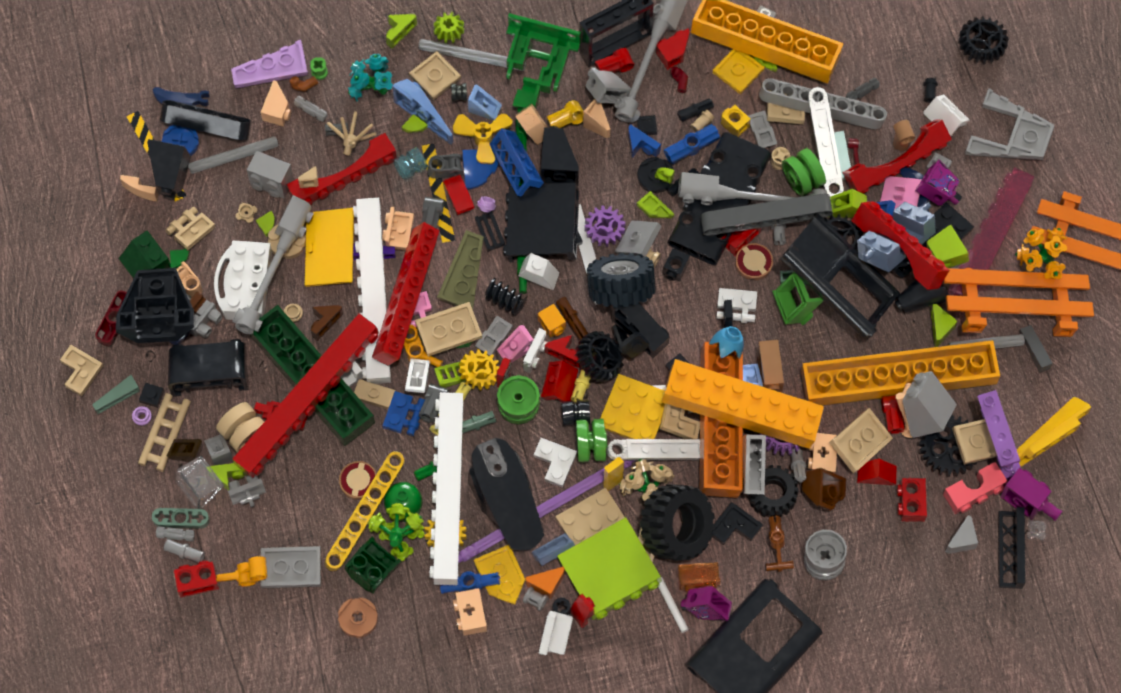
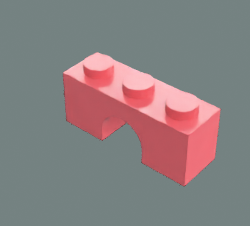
M996 462L978 471L976 477L980 482V488L970 489L963 480H960L945 489L943 496L955 514L960 511L965 513L972 508L971 505L977 502L981 504L988 500V496L993 493L998 495L1003 492L1008 481Z

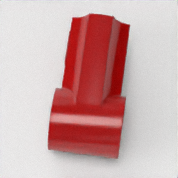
M627 48L618 49L612 56L595 61V66L599 71H611L613 73L617 71L627 72L635 66Z
M896 395L882 396L881 405L882 411L885 413L887 431L891 434L904 432L903 415L900 411Z

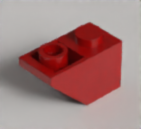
M688 28L683 31H677L672 37L662 39L656 45V54L667 70L683 62L689 42L690 30Z

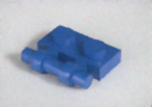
M395 391L382 425L383 428L401 434L403 427L408 428L406 434L414 436L415 431L418 430L420 425L419 412L425 399L419 398L417 404H412L413 396ZM409 411L414 412L411 420H407Z

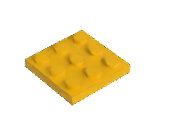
M618 374L600 418L604 419L605 430L627 439H655L661 425L665 403L661 402L664 390Z

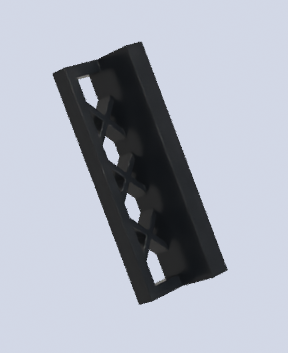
M1017 507L1015 511L998 512L999 588L1023 589L1025 585V508ZM1003 517H1014V524L1008 528L1003 523ZM1008 533L1014 538V543L1010 547L1003 542V537ZM1008 552L1014 557V562L1010 566L1003 560V556ZM1009 571L1014 576V583H1004L1003 575Z

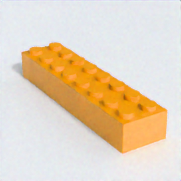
M702 0L693 18L690 32L691 34L827 84L839 61L844 44L726 0Z
M677 359L674 360L661 401L808 449L815 442L824 409L822 405Z

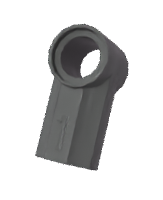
M425 197L421 223L425 222L437 229L439 217L443 213V199Z
M430 383L425 395V401L419 412V417L423 421L428 423L435 421V417L439 413V411L435 410L436 399H440V392L449 393V389Z

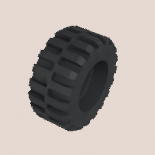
M667 484L657 488L656 491L649 495L650 499L645 501V508L641 511L642 521H640V527H642L641 536L645 538L644 543L647 548H650L651 553L659 558L678 561L693 560L703 553L702 550L708 547V541H711L713 537L712 530L715 528V524H713L715 515L711 510L713 507L707 501V496L700 489L693 486ZM679 508L682 515V526L676 537L673 531V518Z

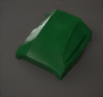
M372 536L345 564L344 569L350 578L364 590L374 593L381 583L401 564V560L392 556Z

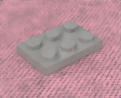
M320 546L261 548V556L266 558L267 578L261 580V588L321 586Z

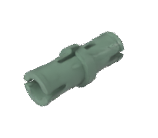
M493 411L479 416L473 415L471 419L463 421L462 434L474 429L477 431L480 430V427L495 423L496 419L494 418Z

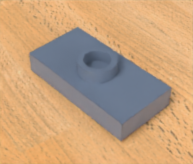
M564 533L534 550L532 554L538 563L543 566L553 559H557V555L575 546V544Z

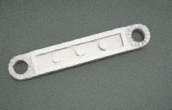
M816 87L809 92L808 102L818 158L826 176V184L823 185L824 190L827 191V194L833 196L842 193L844 187L827 93L821 87ZM813 93H821L823 96L822 101L815 102L812 98ZM837 184L839 192L836 194L831 193L829 185Z
M617 439L609 443L607 454L613 460L617 457H621L622 460H700V439ZM612 446H620L622 453L619 455L614 454Z

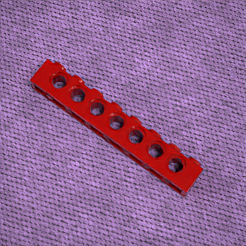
M425 222L412 230L372 358L387 366L400 358L440 231Z

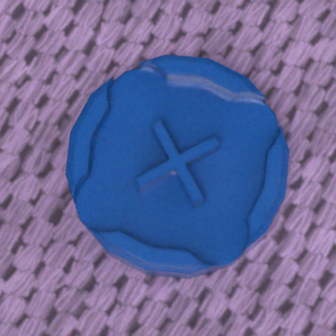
M172 125L164 131L162 142L185 146L190 156H192L199 146V137L194 129Z

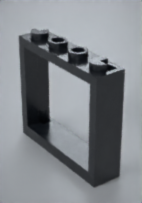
M622 0L581 21L579 27L581 32L579 54L587 66L590 67L595 64V61L612 56L618 49L627 48L650 36L653 25V1ZM638 15V21L592 44V38Z

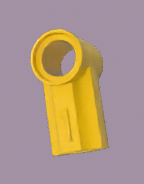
M572 100L566 103L564 109L546 118L550 126L562 128L570 123H582L584 110L578 101Z

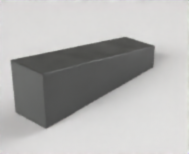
M1032 325L1021 328L1019 332L1024 335L1025 345L1039 373L1049 370L1053 363Z

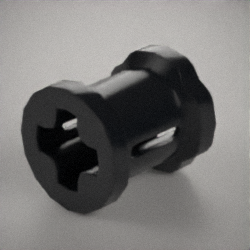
M563 597L557 598L553 602V611L570 615V602ZM565 606V610L558 611V608Z

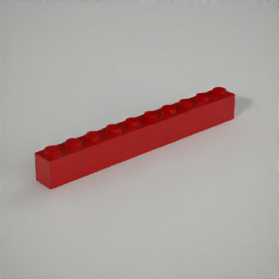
M359 313L232 458L234 464L251 478L259 475L267 461H271L276 456L280 446H284L289 441L293 431H297L302 426V421L306 416L309 417L315 411V406L319 401H324L328 391L338 385L341 380L340 377L345 372L347 373L351 370L353 362L363 356L366 351L365 348L370 343L372 344L376 341L379 333L377 326Z

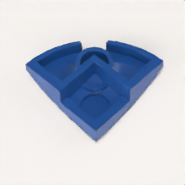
M462 150L467 190L482 186L487 182V178L492 172L495 174L499 161L495 156L493 164H482L476 159L477 150Z

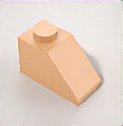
M273 80L261 110V116L263 121L284 126L285 121H288L290 118L291 110H289L288 101L277 81Z
M533 104L517 113L516 118L526 133L538 145L543 142L544 127L548 128Z

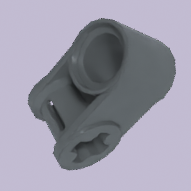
M462 155L432 156L428 162V175L434 179L454 177L459 174L461 176L464 175V169L461 167ZM437 165V166H439L440 168H439V169H435V168H433L432 166Z

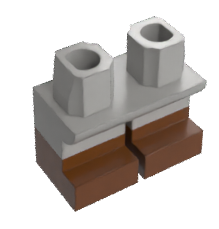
M197 291L190 300L194 310V328L189 333L195 337L200 335L207 338L212 329L206 324L210 320L218 324L223 316L216 309L214 303L209 302Z

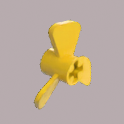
M460 114L454 122L453 132L456 135L474 136L475 144L478 146L477 161L482 164H493L495 156L490 146V142L493 140V133L498 132L501 128L511 127L513 121L507 114H500L491 124L480 122L476 125L464 114Z

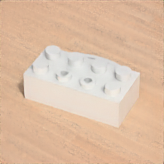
M232 240V245L221 257L215 272L214 290L217 303L225 319L233 320L239 308H250L271 264L272 250L270 243ZM230 260L224 275L225 297L220 298L218 288L219 276L226 261ZM268 288L257 309L260 318L265 315Z

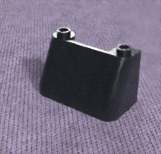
M232 339L230 342L186 346L175 344L169 349L168 388L173 397L181 396V392L184 389L186 392H190V388L228 385L229 389L232 388V385L239 387V391L249 390L246 345L240 339Z

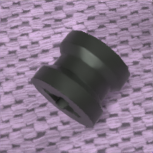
M466 83L461 85L451 84L452 102L457 100L467 101Z

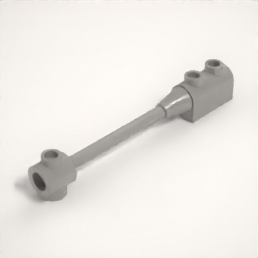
M661 0L659 4L654 6L653 13L655 16L653 18L651 40L631 91L627 97L617 99L614 104L617 108L615 116L619 120L633 123L639 119L640 111L637 109L639 104L635 98L656 45L665 31L676 30L687 0Z
M687 172L681 173L678 185V197L683 198L684 203H693L694 199L701 200L703 205H712L713 201L735 198L766 202L797 198L736 191V189L720 185L719 176ZM814 189L810 195L827 194V191L824 189Z
M294 195L290 199L274 232L280 235L277 251L250 308H239L232 321L236 323L235 327L245 334H252L254 330L258 332L262 321L259 320L260 314L257 312V309L283 254L298 237H303L306 231L303 225L305 222L309 223L314 214L311 212L312 207L308 202Z

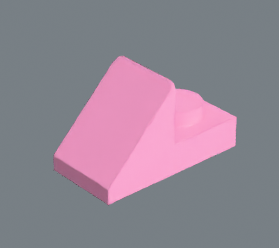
M521 325L502 343L497 351L502 358H508L512 363L527 354L530 348L529 345L534 339L525 326Z

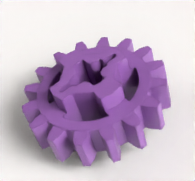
M604 206L601 207V210L594 208V214L589 212V218L585 219V224H587L585 225V231H588L587 238L592 237V243L597 240L598 246H601L602 242L605 243L606 247L609 245V242L616 244V239L621 240V234L625 233V228H623L625 227V221H622L623 215L618 216V210L616 209L613 212L611 206H609L608 210H605ZM597 220V223L594 224V227H592L593 222Z

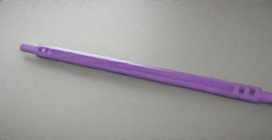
M623 460L624 469L631 466L632 462L636 460ZM604 468L537 506L539 517L547 515L604 481ZM500 528L459 551L458 563L466 562L504 540L505 538Z

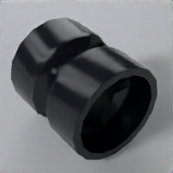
M579 400L577 404L573 401H562L563 426H574L576 420L585 419L588 425H590L589 400Z

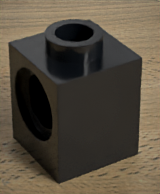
M673 248L663 267V275L669 280L680 282L689 265L690 255ZM677 264L680 268L674 269L671 266Z

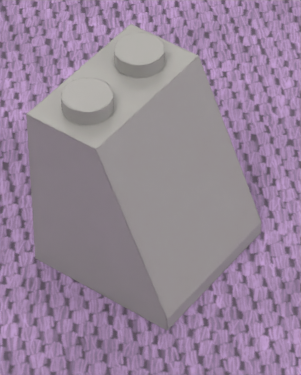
M932 371L918 373L902 400L911 436L915 438L943 431L957 405Z

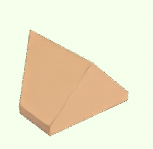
M594 99L583 111V127L605 138H609L610 127L602 104Z

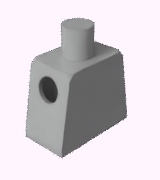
M595 67L588 71L589 79L586 87L598 103L615 104L617 99L627 97L631 91V88L611 71H599Z

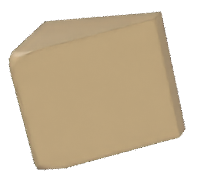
M316 166L298 177L300 188L319 186Z

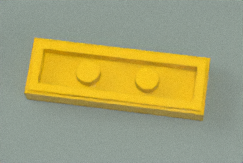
M617 457L604 467L603 487L608 491L618 485L623 479L624 461L621 457Z

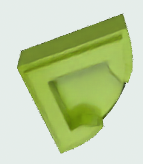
M414 114L402 126V130L407 133L422 132L428 128V124Z
M659 168L654 177L667 183H672L675 170Z
M272 211L256 220L257 225L266 237L275 224Z

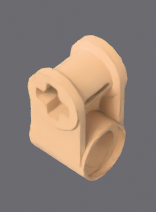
M184 261L181 262V266L176 270L187 295H190L192 298L197 291L202 294L199 278ZM191 285H196L195 288H189Z

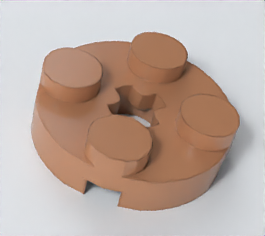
M349 599L339 609L338 621L340 627L345 634L351 637L361 639L369 635L377 625L378 614L376 608L368 599ZM361 613L363 620L355 622L353 615Z

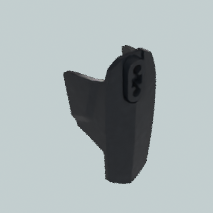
M494 438L476 446L471 454L472 467L468 473V484L482 512L490 520L497 523L510 549L520 551L531 550L542 540L544 531L524 466L517 452L512 450L505 440ZM488 446L493 447L494 451L492 454L486 451ZM495 464H499L501 466L500 471H495Z

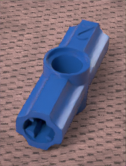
M710 124L695 133H688L684 139L664 149V154L669 163L674 164L689 155H696L700 149L719 140L720 135L715 125ZM693 142V143H695L696 145H695V146H690V145H688V143Z

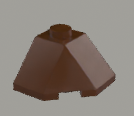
M823 468L805 471L806 480L802 482V491L816 506L831 511L836 507L835 504L838 501H842L846 497V478Z

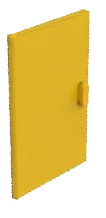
M353 207L313 212L314 214L310 222H306L305 287L352 283Z

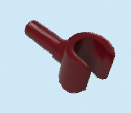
M849 138L848 148L853 149L854 162L859 164V140Z

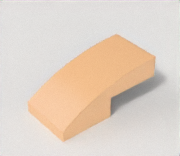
M121 175L122 185L128 191L141 198L157 202L158 192L156 187L142 185L138 177Z

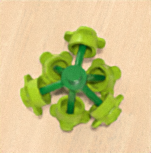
M395 503L392 507L386 509V512L390 513L389 517L395 521L386 523L381 513H378L370 518L368 529H370V532L375 531L376 533L381 530L379 538L381 540H390V545L393 547L390 551L391 555L396 556L402 562L408 555H412L414 552L412 547H409L405 541H402L403 537L407 536L410 539H415L416 537L423 538L424 526L422 523L424 521L418 513L412 514L409 508L404 507L400 503ZM405 513H408L406 526L403 529L399 528V520L404 519Z

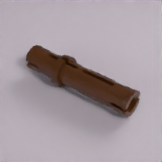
M567 297L557 300L556 305H558L563 313V318L566 322L568 321L578 339H582L588 332L577 316L578 312L572 308Z

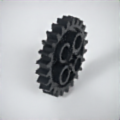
M951 415L943 430L949 436L943 437L940 432L920 436L922 440L919 441L918 445L922 446V448H920L919 453H925L922 456V460L928 459L926 466L933 465V472L940 469V475L946 471L948 477L951 472H954L957 477L959 471L965 474L966 468L972 470V464H977V462L964 465L952 430L954 426L966 424L969 420L961 422V416L954 420V416ZM939 448L943 453L937 454L934 452V449ZM952 455H959L961 460H955Z

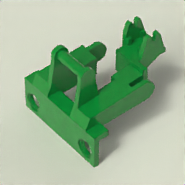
M509 13V26L506 33L513 35L514 39L506 61L508 67L506 79H511L514 68L523 70L526 58L534 57L548 61L547 67L542 66L538 80L528 77L523 78L522 90L517 89L513 106L516 108L525 109L533 104L537 110L540 92L550 94L554 78L556 81L553 91L558 92L570 51L578 52L581 32ZM533 40L553 45L551 54L533 50Z

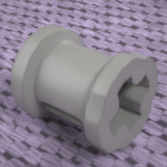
M530 587L523 598V602L525 604L528 602L541 611L549 596L546 594L542 595L535 591L533 587Z

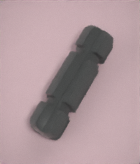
M872 78L869 80V83L865 82L855 88V91L847 93L846 98L860 99L872 92L871 90L879 88L880 83L877 78Z

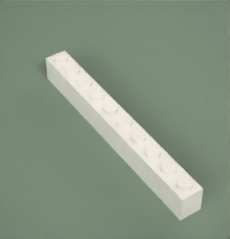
M379 198L356 199L357 206H353L354 217H357L358 223L354 224L355 235L359 237V241H355L356 253L359 252L360 259H356L357 270L361 272V277H357L358 288L362 289V295H358L359 306L363 307V313L360 314L377 326L380 333L387 311ZM376 339L374 343H370L365 348L366 351L362 356V360H366V367H362L363 379L367 378V382L374 384L391 383L390 365L387 366L372 358L377 342Z
M440 392V399H436L435 408L436 411H439V417H435V429L439 430L438 436H434V447H438V454H434V466H437V472H433V484H437V489L432 493V503H436V510H432V521H435V528H431V540H435V547H431L430 559H434V566H430V578H433L434 585H458L463 393Z

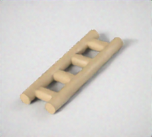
M165 393L138 462L142 466H145L147 461L157 463L156 469L161 472L164 471L168 461L167 453L173 440L177 438L191 402L187 399H183L182 404L172 402L173 396ZM168 408L178 411L175 422L164 419ZM161 426L172 429L168 439L157 436ZM154 443L165 446L161 456L150 453Z

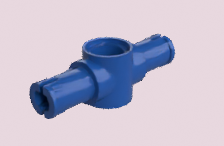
M467 571L458 577V585H440V590L442 594L478 588L480 590L485 586L500 585L499 572L481 575V573L474 574L471 571ZM474 580L472 585L466 586L468 581Z

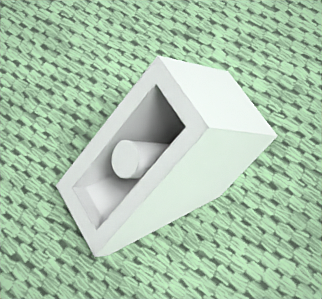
M530 253L523 260L518 276L554 290L559 272L549 260Z

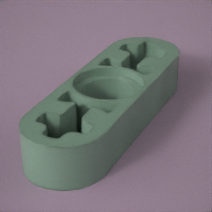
M157 508L152 513L153 523L157 527L203 529L207 527L210 521L208 513L203 509ZM160 514H163L164 517H167L163 518L162 522H159L158 518H156L160 517ZM178 514L186 515V520L182 523L176 522L175 518ZM189 514H192V518H199V515H202L205 519L201 523H198L197 519H191L192 523H189Z

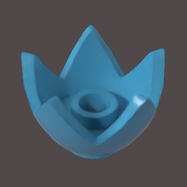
M732 326L719 330L712 337L709 344L719 343L721 358L735 351L740 359L744 348V340L740 330Z

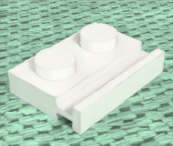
M539 328L523 360V371L531 373L533 368H537L540 361L538 357L541 352H545V344L547 343L545 330Z

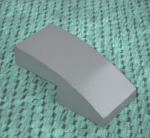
M761 111L748 115L751 119L750 129L756 144L763 148L777 145L772 126L770 127L769 121H767L766 112Z
M496 316L488 330L484 331L482 338L478 340L475 347L483 352L486 350L489 356L494 354L514 326Z

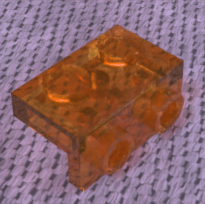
M718 562L678 565L680 590L688 592L690 589L713 586L717 589V587H720Z

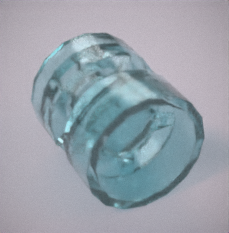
M417 147L407 151L406 156L402 154L393 160L394 166L403 180L414 176L415 171L419 173L428 168L423 154Z

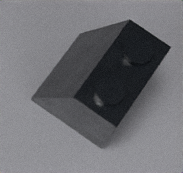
M556 126L544 127L541 179L544 182L543 184L576 182L577 186H579V166L564 130Z
M148 139V149L157 189L166 199H180L191 158L185 146Z

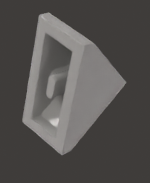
M221 434L204 441L214 465H223L233 461L230 449Z
M968 515L947 546L946 553L951 554L976 549L978 540L971 516Z

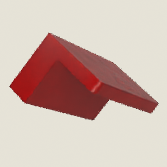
M761 228L732 233L729 243L725 248L736 256L743 246L749 244L761 232Z
M563 360L549 362L541 398L545 400L558 399L561 402L571 401L570 398L573 394L578 369Z

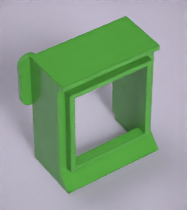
M795 272L776 290L772 291L785 325L795 323L805 325L813 317L812 311L823 302L822 298H809L803 280ZM795 286L802 301L798 307L791 293Z

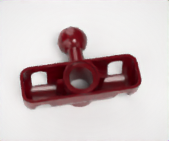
M119 290L116 293L95 333L97 341L105 346L112 345L114 337L118 335L116 332V321H111V319L116 317L127 294L123 290ZM117 297L122 300L119 306L115 304ZM100 330L105 333L102 339L98 336Z

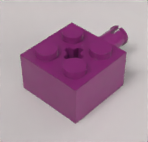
M1021 468L1016 471L1005 485L1000 498L1015 509L1017 507L1025 508V516L1030 520H1033L1038 512L1042 511L1056 521L1063 512L1049 502L1048 498L1052 491L1049 490L1048 485L1037 481L1029 471L1022 470Z

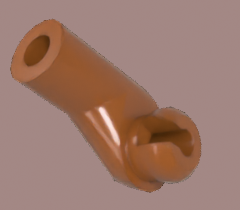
M297 76L290 79V86L294 90L303 92L318 84L314 76L306 81L300 80Z

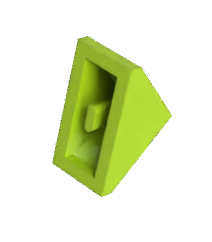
M933 304L931 309L934 347H938L955 329L957 320L940 306Z

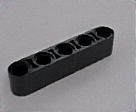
M170 100L162 102L160 121L237 140L248 139L251 120L248 118Z

